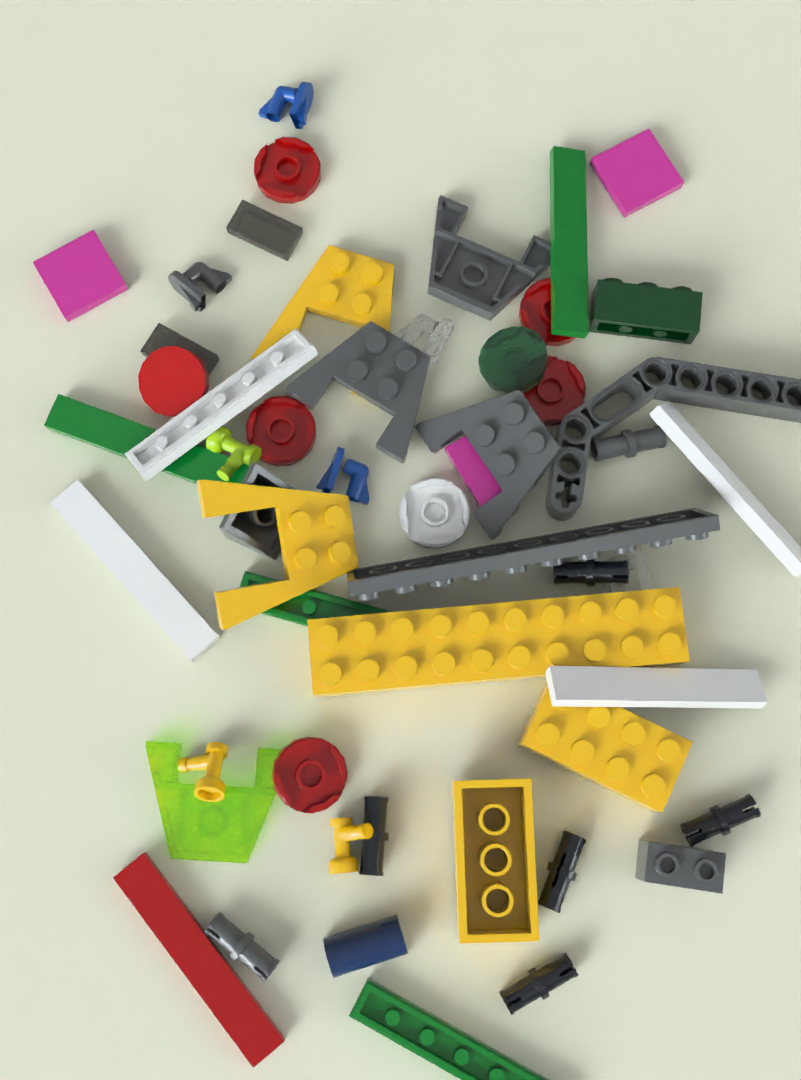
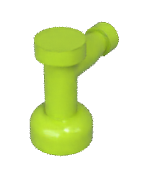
M223 425L206 439V448L212 452L221 453L226 450L232 453L224 466H221L217 471V475L224 481H229L233 473L243 463L251 466L252 462L257 463L261 456L262 450L260 447L254 444L248 446L232 438L229 428Z

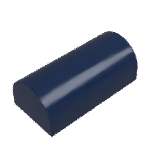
M397 914L324 937L323 939L326 957L334 978L408 954Z

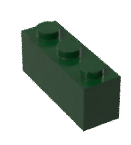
M617 278L598 279L592 293L589 332L691 344L700 332L703 292L692 291L691 288L685 286L665 288L658 287L655 283L651 282L632 284L623 283L622 280Z

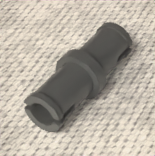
M660 426L634 432L630 429L622 430L620 435L591 440V452L595 462L619 456L631 458L635 457L638 452L664 448L666 446V435Z
M219 912L207 926L208 928L204 933L230 952V959L234 962L237 960L241 961L265 982L275 970L280 960L275 959L253 940L255 938L250 932L245 934L224 917V914Z

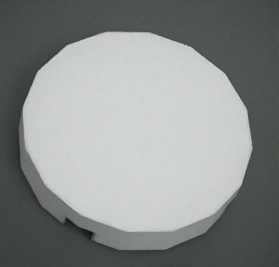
M431 477L416 482L406 492L400 502L399 519L403 532L412 542L423 548L441 549L453 545L463 536L469 525L470 506L467 496L461 489L453 485L452 482L442 478Z

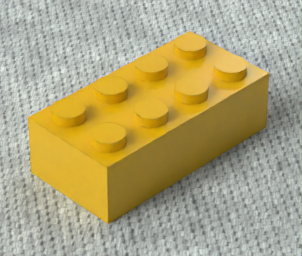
M546 681L517 745L651 811L663 813L693 742L622 707L552 706Z
M532 780L452 781L457 937L460 944L540 941Z

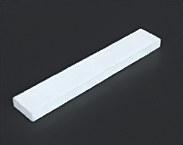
M295 328L126 452L125 455L147 482L316 357L318 352L315 346Z
M669 401L658 405L650 413L652 419L791 574L796 577L800 575L801 547Z
M78 479L50 502L192 662L220 638L214 629Z
M549 666L545 672L552 706L763 708L767 703L756 669Z

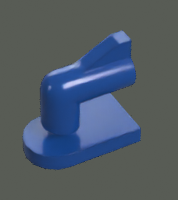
M301 82L298 88L288 86L277 87L273 97L259 110V116L272 122H279L286 103L289 102L292 103L289 111L292 122L296 129H302L303 125H306L307 115L313 101V85L310 82Z
M336 448L331 465L316 486V488L321 489L324 493H330L333 490L343 459L344 448ZM348 458L341 473L351 476L346 495H348L350 501L367 505L370 499L366 482L369 469L365 464Z

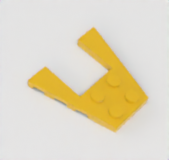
M328 245L251 359H255L295 328L301 332L308 312L360 328L372 321L390 332L394 264Z
M197 480L202 518L275 507L286 579L214 592L220 629L225 630L359 567L348 495Z

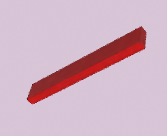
M147 852L141 854L113 877L253 1068L285 1041L286 1038L209 935L204 933L203 927Z

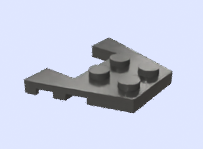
M440 195L436 212L427 294L491 321L551 265L550 242L533 235L521 261H516L456 235L467 215L468 207Z
M370 321L288 384L285 390L286 394L313 410L331 382L336 381L394 416L378 439L376 448L403 464L407 457L431 356Z
M520 390L420 422L414 426L432 453H437L464 433L502 488L501 493L473 512L491 540L499 536L506 522L516 513L533 486H536L562 451L560 445Z

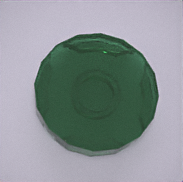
M513 326L499 330L488 338L481 348L478 363L480 373L490 388L496 391H505L506 394L516 390L525 392L537 385L544 377L543 373L549 364V355L545 342L537 332L526 327Z

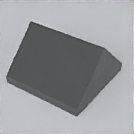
M253 462L241 483L294 489ZM275 507L224 516L219 528L227 539L270 559H277L281 551Z

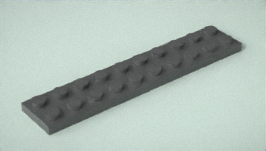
M690 508L357 568L346 573L350 597L358 596V600H371L380 597V591L395 589L396 594L416 591L419 584L431 582L432 587H442L453 584V578L468 576L469 580L489 578L491 576L490 572L505 569L506 574L526 571L527 565L541 563L542 567L558 566L564 563L563 558L577 556L578 560L596 559L600 557L599 552L612 549L615 554H623L636 551V545L650 543V547L668 546L672 544L673 538L686 536L688 541L706 539L709 537L708 532L720 530L719 515L698 508Z

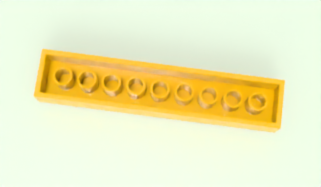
M680 587L307 620L313 696L316 698L546 677L545 672L549 666L652 668L680 665L690 661Z

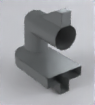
M196 262L183 274L176 270L168 275V279L172 287L190 303L195 311L199 310L201 312L206 308V294L195 284L201 280L218 294L232 281V276L229 273L211 269L203 262Z

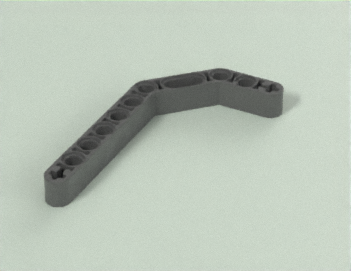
M663 357L646 359L562 419L555 435V440L562 448V451L551 464L545 504L548 514L555 520L565 521L576 513L583 500L591 440L598 439L653 399L801 423V379ZM645 373L655 374L660 382H650L646 378ZM681 378L689 379L693 383L694 389L686 388L681 383ZM716 384L724 385L728 389L729 394L719 392ZM751 389L758 390L763 395L764 400L755 398ZM618 392H625L631 396L632 403L611 418L601 419L594 413V408ZM787 395L796 398L798 406L791 404L787 399ZM568 427L578 429L582 438H570L567 436L565 429ZM560 462H572L575 464L577 472L573 474L564 472ZM564 487H569L566 493V502L569 503L567 508L562 507L561 500H559Z

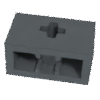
M639 839L635 878L649 883L723 894L726 853Z

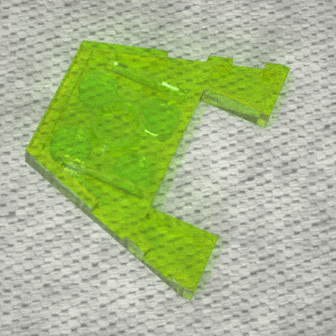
M146 741V752L170 859L248 863L276 795L271 775L274 760L281 749L258 748L254 787L226 786L223 800L207 802L198 799L194 795L195 784L179 783L178 760L181 758L182 743Z

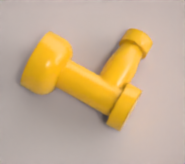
M208 743L205 755H197L191 758L181 757L178 760V769L181 773L190 772V770H206L205 776L198 779L195 784L194 795L200 800L218 802L225 797L226 786L220 779L222 763L228 756L229 748L223 743Z
M352 817L329 819L330 827H334L335 858L331 859L328 864L329 874L359 872L358 860L350 855V841L370 839L373 836L372 825L370 823L352 825Z

